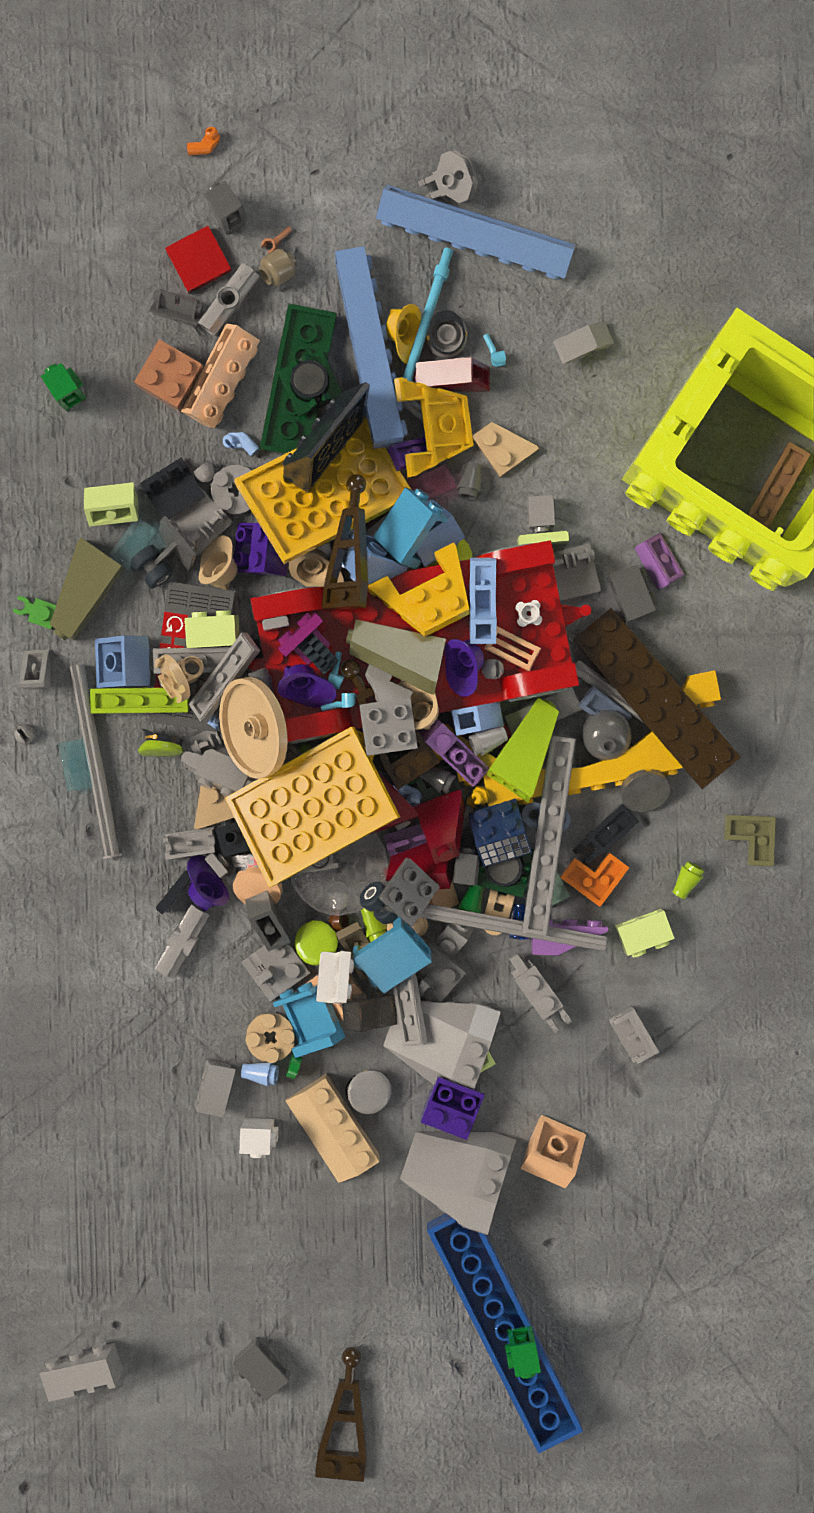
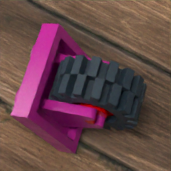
M306 613L297 622L299 627L293 633L288 630L278 640L280 643L278 649L285 657L294 650L308 666L313 663L325 675L339 660L328 649L331 644L316 629L323 620L316 613L312 615Z

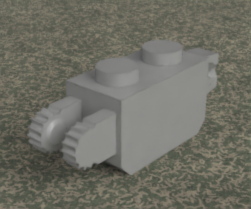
M213 749L205 751L203 756L189 751H185L181 755L182 766L194 773L199 785L207 789L215 787L221 790L220 793L226 797L258 780L244 774L235 765L231 757Z
M517 953L512 955L509 960L515 967V970L511 972L515 982L540 1017L546 1020L556 1034L560 1031L559 1026L552 1020L550 1015L558 1010L565 1023L570 1024L572 1020L534 963H531L530 960L524 963Z

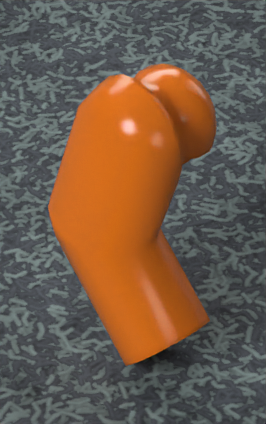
M208 127L201 142L187 143L188 155L210 154L219 143L220 135L215 127Z

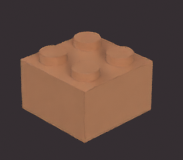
M159 339L134 383L142 391L181 413L204 367L198 361Z

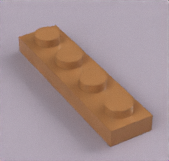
M788 442L747 515L769 528L811 454Z

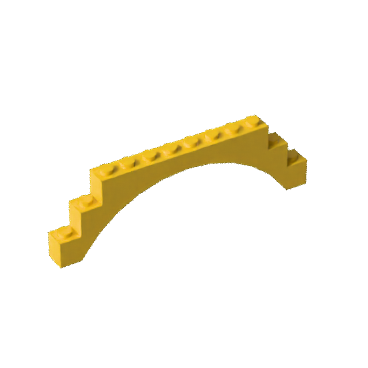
M715 670L686 677L682 690L696 706L700 704V709L715 706L714 701L721 700ZM444 724L455 735L454 729L448 724ZM650 731L617 759L603 760L583 767L572 768L568 795L581 793V788L589 786L591 791L606 788L605 783L615 782V786L622 785L623 781L630 774L645 769L646 772H652L651 769L663 772L665 776L678 774L677 769L683 767ZM456 735L473 752L470 742L461 735ZM433 750L439 761L444 760ZM488 753L476 755L489 768L496 760V757ZM541 769L534 794L529 802H526L487 776L486 773L482 778L484 788L489 793L488 806L515 798L518 801V805L532 803V798L542 796L546 769ZM457 772L458 782L464 781V786L471 785Z

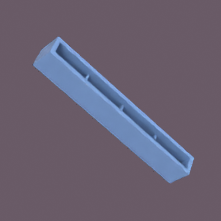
M386 185L383 189L376 219L382 220L381 223L385 226L395 227L398 225L404 227L405 231L410 234L418 235L420 232L429 235L428 238L436 242L445 240L451 242L455 248L465 250L467 247L475 250L477 255L483 257L492 255L498 257V260L502 263L512 265L514 262L522 265V268L527 271L536 272V270L546 272L545 275L547 277L557 280L560 277L565 278L576 245L391 185Z
M364 246L335 251V265L360 384L364 382L370 384L366 416L373 449L403 442V435H407L405 420L400 421L399 411H402L401 402H397V397H395L394 379H396L395 372L390 373L389 364H392L390 349H385L384 340H387L385 325H380L379 317H382L380 301H375L374 293H377L376 279L371 278L369 270L373 269L370 254L366 255Z

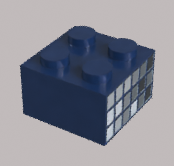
M516 798L468 813L476 848L484 867L532 853Z

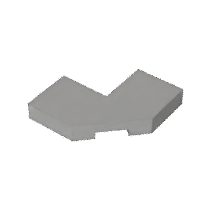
M369 664L365 676L368 683L371 684L377 702L411 698L413 691L390 682L392 675Z

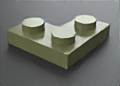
M725 815L724 839L748 840L747 865L774 866L776 817Z

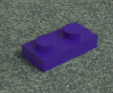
M425 437L392 444L387 449L397 471L406 469V454L427 452Z

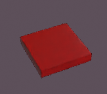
M209 226L165 248L188 294L232 271Z

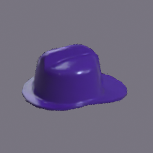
M452 639L445 646L446 678L449 686L455 693L460 696H469L477 689L478 671L484 663V655L477 644H470V639L464 641Z
M306 664L286 666L283 679L280 680L277 686L278 693L282 697L312 708H321L322 705L332 703L336 697V688L333 684L317 676L315 670Z
M194 855L187 862V871L191 879L188 888L190 899L203 911H207L213 906L227 904L229 892L222 879L207 863L206 857Z

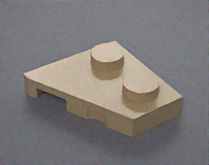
M493 422L472 436L473 441L499 477L505 475L539 450L537 445Z
M200 786L194 829H201L235 818L225 799L226 796L220 793L221 790L215 787L207 789Z

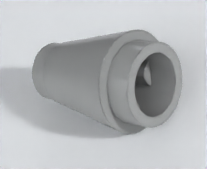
M503 727L477 731L472 736H469V742L475 755H484L503 742L508 741Z

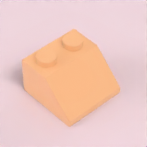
M541 1115L526 1147L520 1169L566 1188L576 1175L586 1134Z

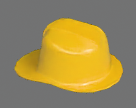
M408 304L403 309L390 310L386 322L387 336L396 344L398 356L405 364L408 363L421 322V312L415 304Z

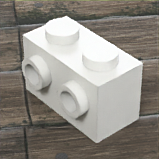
M245 1118L240 1128L239 1153L250 1154L252 1158H264L265 1155H270L272 1147H276V1142H278L279 1128L274 1127V1119Z

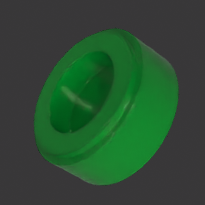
M292 1054L287 1067L286 1077L292 1079L297 1077L302 1063V1056L295 1058L294 1054Z

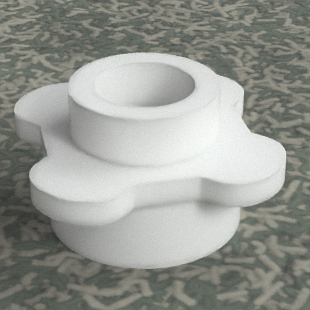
M537 600L525 604L523 602L517 603L515 609L519 615L517 620L519 626L525 627L527 624L532 623L539 625L542 622V617L539 615L540 603ZM527 611H530V612H531V615H530V616H528V615L526 614Z

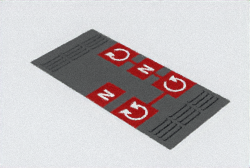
M168 582L159 648H187L185 618H192V613L207 612V617L216 616V611L231 610L232 615L235 592ZM212 672L202 673L200 677L203 680H207ZM162 673L156 674L154 688H163L158 678ZM200 680V686H202L206 681ZM196 681L189 684L190 702L196 695ZM191 707L190 712L150 714V722L216 731L215 728L208 724L209 720L207 722H200Z

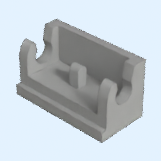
M214 827L169 833L163 837V843L166 845V860L218 851Z
M632 1006L608 1019L633 1063H641L659 1053Z
M207 1059L195 1104L198 1113L224 1117L236 1071L230 1064Z

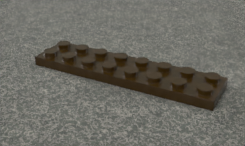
M612 608L573 639L701 790L741 759L736 750Z

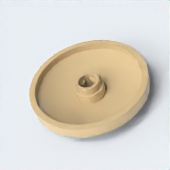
M245 677L232 681L223 692L219 710L220 728L226 749L235 765L247 776L257 779L271 776L281 768L287 752V728L280 704L269 687L259 679Z

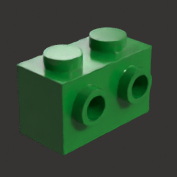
M62 363L58 365L52 364L40 376L56 402L65 411L87 399L80 388L83 386V383L71 367L67 369Z
M532 1326L507 1330L510 1344H505L509 1369L514 1368L515 1376H521V1378L525 1379L534 1377L536 1373H541Z

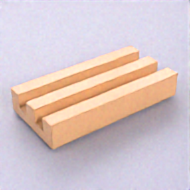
M497 626L496 636L499 633L534 651L530 655L496 638V644L529 660L528 664L492 647V644H486L484 649L530 671L541 648Z

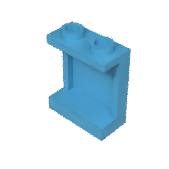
M405 487L375 533L374 538L400 564L417 569L422 561L415 555L416 551L435 522L441 521L446 523L448 518L441 513L443 511L442 507L432 501H428L429 496L418 488L413 491Z
M400 917L393 921L392 929L362 949L359 945L353 947L354 965L358 970H363L368 975L370 983L375 988L378 987L383 993L432 962L429 946Z
M312 982L298 987L299 991L294 992L292 988L280 993V999L273 1002L274 1007L283 1005L299 1042L298 1045L291 1049L295 1058L333 1046L346 1037L332 1004L316 1001L318 984L313 985Z

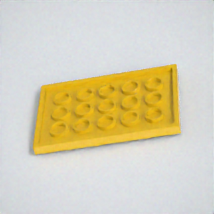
M366 417L308 493L283 477L284 466H282V463L289 453L293 454L297 448L235 478L236 487L284 564L336 538L342 510L349 508L350 492L346 487V482L351 475L358 474L366 480V489L360 494L359 507L365 509V523L389 512L404 488L411 489L401 472L396 470L385 447L373 449Z
M355 727L344 730L282 765L275 774L259 778L225 798L269 887L283 882L400 818L370 756L366 754V748Z

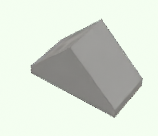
M49 649L24 651L19 679L20 688H52Z

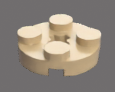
M276 1012L263 1013L255 1017L250 1023L245 1041L253 1056L261 1061L274 1063L282 1060L291 1052L295 1043V1033L289 1019L283 1014ZM274 1031L277 1041L275 1043L272 1041L266 1042L264 1033Z

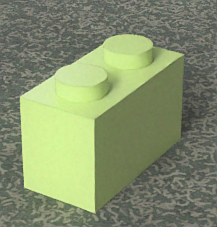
M134 482L84 488V511L89 527L138 521V497Z
M231 610L216 611V616L207 617V612L192 613V618H185L187 648L232 646L240 635L239 615H231Z
M662 909L615 925L625 954L628 956L632 955V957H638L647 953L646 949L653 946L656 949L668 946L670 944L669 941L674 939L665 911Z

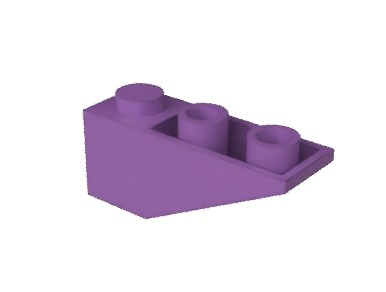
M438 719L430 726L431 729H418L417 731L424 738L423 740L473 787L490 769Z
M553 919L549 921V926L595 935H601L608 931V927L602 925V921L587 920V924H577V920L563 919V923H553ZM531 938V953L533 955H559L576 947Z

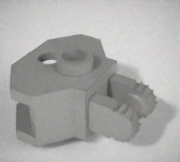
M457 150L441 154L437 171L432 172L433 175L418 181L420 187L428 186L436 181L438 190L426 194L425 197L435 199L440 196H448L458 203L474 199L478 185L470 158Z

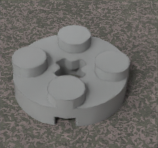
M230 465L222 468L214 475L211 484V495L215 504L222 511L231 515H243L251 511L240 492L237 497L233 493H229V489L235 484V478L250 472L249 468L241 465Z

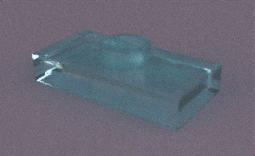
M138 517V521H133L108 556L130 571L133 567L130 563L131 559L151 543L158 531Z
M83 739L58 743L67 792L92 787Z

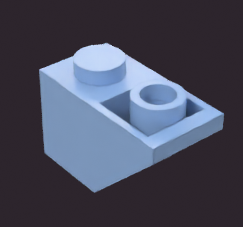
M499 702L450 711L455 736L504 726Z

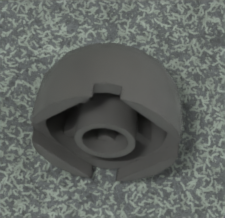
M602 710L600 713L588 717L583 725L582 738L585 748L593 757L599 760L617 759L628 750L631 744L632 731L624 715L613 710Z

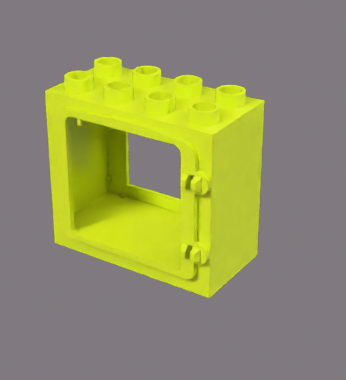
M736 308L720 329L621 480L630 485L625 494L633 502L646 509H650L653 503L656 502L671 512L666 521L674 529L690 537L695 530L700 531L712 539L708 546V550L730 564H733L737 557L741 558L754 567L749 574L752 580L768 590L775 591L778 585L787 587L807 578L814 568V488L786 531L784 532V529L778 527L774 533L680 471L675 463L676 458L725 384L814 442V358Z

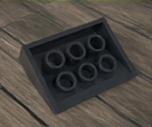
M364 382L342 392L336 400L332 399L329 402L322 418L318 417L311 427L312 431L308 436L303 435L297 444V450L293 454L289 453L284 459L282 466H284L283 477L307 493L311 490L364 422L370 384Z

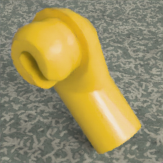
M476 786L467 798L466 803L472 808H475L478 804H485L489 800V793L482 786Z

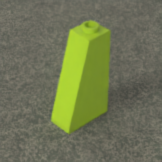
M538 697L487 773V776L526 802H529L534 794L559 714L556 706L547 699L542 700Z

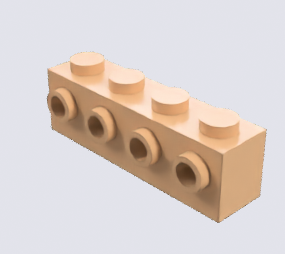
M226 324L181 412L204 426L215 428L223 419V411L227 403L233 399L235 395L234 390L238 382L244 378L249 361L256 355L257 345L260 340L237 325Z

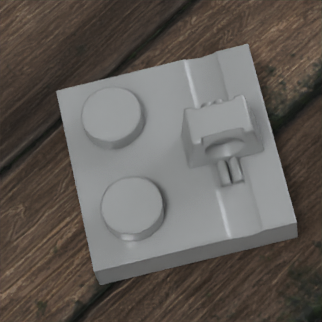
M290 943L269 952L265 945H263L242 960V964L269 1001L275 999L280 993L286 991L310 973Z

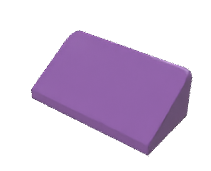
M661 533L635 547L636 553L658 590L684 576L682 569Z

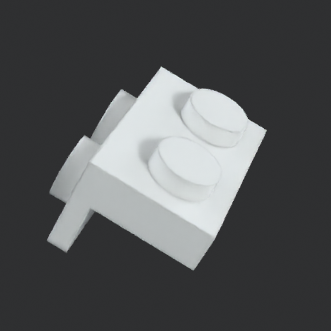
M321 952L317 1002L343 1004L347 1002V999H350L352 985L348 983L349 973L352 974L354 968L351 952Z

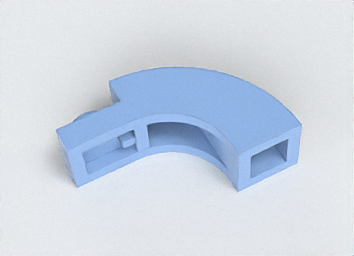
M470 558V644H496V558Z

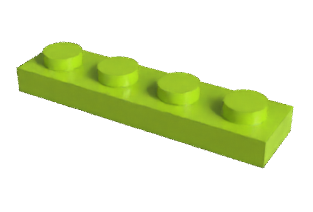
M164 688L90 689L91 713L190 712V698L177 703V697L171 699Z

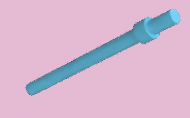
M444 248L439 265L435 267L433 273L435 278L403 378L411 382L443 282L447 280L450 272L448 267L453 254V250L450 248Z

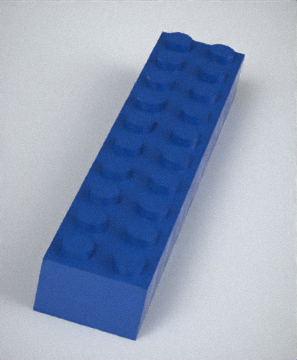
M447 1213L427 1222V1232L538 1454L583 1432L581 1421L488 1235L462 1227ZM532 1326L541 1373H536L534 1377L525 1379L521 1378V1376L516 1377L514 1368L509 1369L505 1344H510L507 1330Z

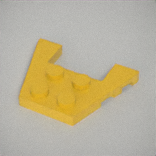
M406 378L394 379L397 402L420 400L427 452L405 455L408 477L416 476L474 446L467 396L441 388L428 387L420 382H411Z
M454 542L434 552L435 559L445 573L399 595L388 576L368 585L371 595L377 596L383 601L385 606L400 614L404 621L425 637L470 614L458 553Z

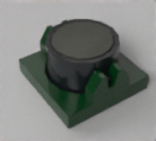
M322 350L312 355L304 354L300 359L292 360L289 366L277 371L298 417L328 404L332 399L336 400L342 393Z
M531 849L532 853L486 867L483 866L481 861L477 885L523 898L532 866L534 849Z

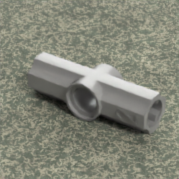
M242 263L226 286L218 291L217 298L199 320L198 324L216 337L230 317L240 309L242 301L260 279V276L249 266ZM226 296H234L235 301L232 304L226 305L223 303Z
M191 904L182 922L170 936L166 944L168 946L155 967L159 973L174 979L186 956L188 957L199 939L198 935L209 918L210 913L203 911L199 906Z

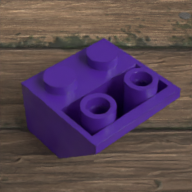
M238 523L233 557L238 568L237 573L287 577L288 563L284 564L260 524Z
M438 1076L421 1113V1123L467 1140L485 1093Z

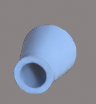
M273 1063L243 1064L241 1078L249 1079L267 1087L277 1083L279 1075L278 1065H273Z

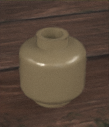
M276 249L261 259L259 273L266 284L279 287L295 276V265L297 263L290 252L286 253L282 249Z

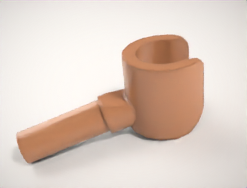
M288 226L275 238H265L261 242V247L264 248L267 244L273 243V248L267 252L268 254L278 249V244L292 232V229Z

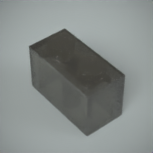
M381 990L370 991L371 995L368 996L366 993L352 994V999H347V1002L342 1004L344 1030L363 1032L397 1025L394 995L385 994Z

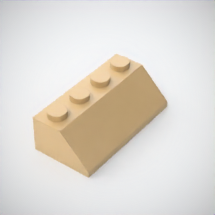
M327 1073L285 1100L338 1183L359 1176L380 1162V1154Z

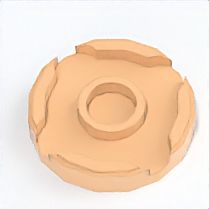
M248 867L245 871H239L233 883L235 895L244 904H246L245 899L267 890L277 904L283 892L282 883L273 887L268 886L259 867Z

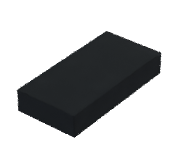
M187 870L183 872L156 906V910L161 914H164L190 883L191 879Z

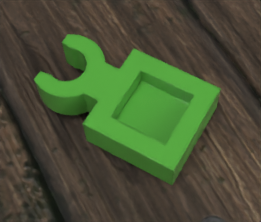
M18 596L17 599L23 601L25 607L23 610L14 608V613L22 616L30 614L29 622L53 630L54 627L50 625L56 605L37 598L34 604H31L28 598Z

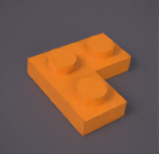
M611 853L606 855L594 872L574 858L560 878L601 907L629 867Z

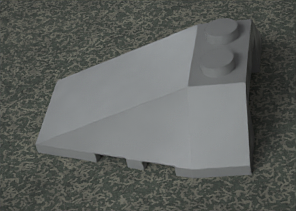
M421 1001L428 1043L403 1047L396 1009L383 1046L433 1085L437 1077L440 1076L474 1089L490 1048L501 1011L477 1002H470L468 1004L446 1001V1003Z
M416 1132L400 1180L422 1197L435 1204L442 1212L455 1219L462 1227L488 1235L517 1140L495 1132H470L467 1140L447 1132Z

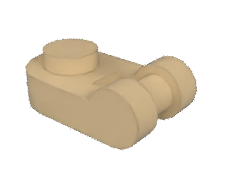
M490 889L484 914L509 919L515 895H502L498 891ZM495 903L504 905L503 910H494ZM485 930L490 935L501 934V932Z

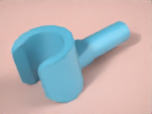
M485 334L483 338L489 348L492 365L495 367L506 365L505 352H496L489 334Z
M341 652L335 653V657L339 661L333 666L328 681L336 689L340 688L344 679L342 675L337 674L341 662Z
M342 693V701L322 705V712L335 708L354 706L356 694Z

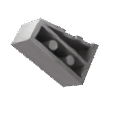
M102 1342L93 1346L92 1350L86 1352L77 1350L69 1354L67 1358L60 1360L59 1357H55L46 1361L39 1374L49 1402L74 1397L77 1395L76 1392L87 1389L88 1393H93L97 1391V1386L107 1385L108 1389L115 1388L123 1372V1367L115 1343L107 1344Z

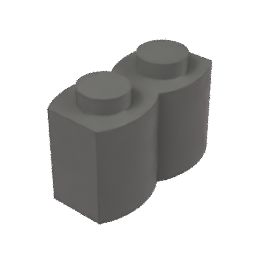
M460 847L459 856L454 858L453 883L477 885L480 855L476 853L475 848Z

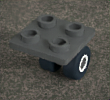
M166 516L161 518L158 534L168 547L160 554L154 545H149L139 551L130 562L136 571L146 570L148 574L145 576L144 581L151 589L164 583L173 574L172 567L165 562L175 555L187 571L193 568L196 558L194 545L188 539L184 540L180 535L181 531L178 525L173 520L169 521Z
M405 858L387 886L376 881L365 887L360 895V904L367 911H374V917L382 924H389L400 917L407 925L413 926L439 889V885L411 859Z

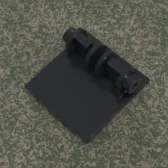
M182 457L140 483L141 488L147 494L160 518L166 516L168 520L206 497Z

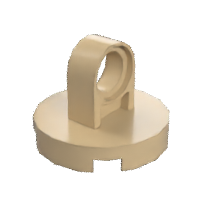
M168 654L155 660V669L160 667L162 673L158 676L159 681L171 699L177 697V703L190 698L189 684L201 676L204 669L202 661L195 656H189L176 662ZM187 663L195 664L198 668V673L194 675L187 673L185 665Z

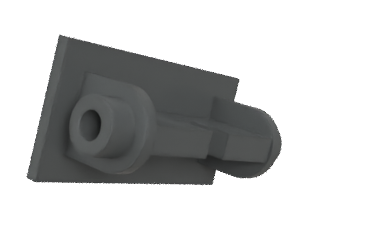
M162 289L154 291L153 300L155 301L149 312L197 326L204 314V311H202L203 304L199 303V300L181 296L180 303H177V294Z

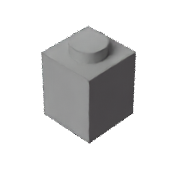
M553 495L528 497L529 530L535 529V533L550 532L549 528L555 526Z

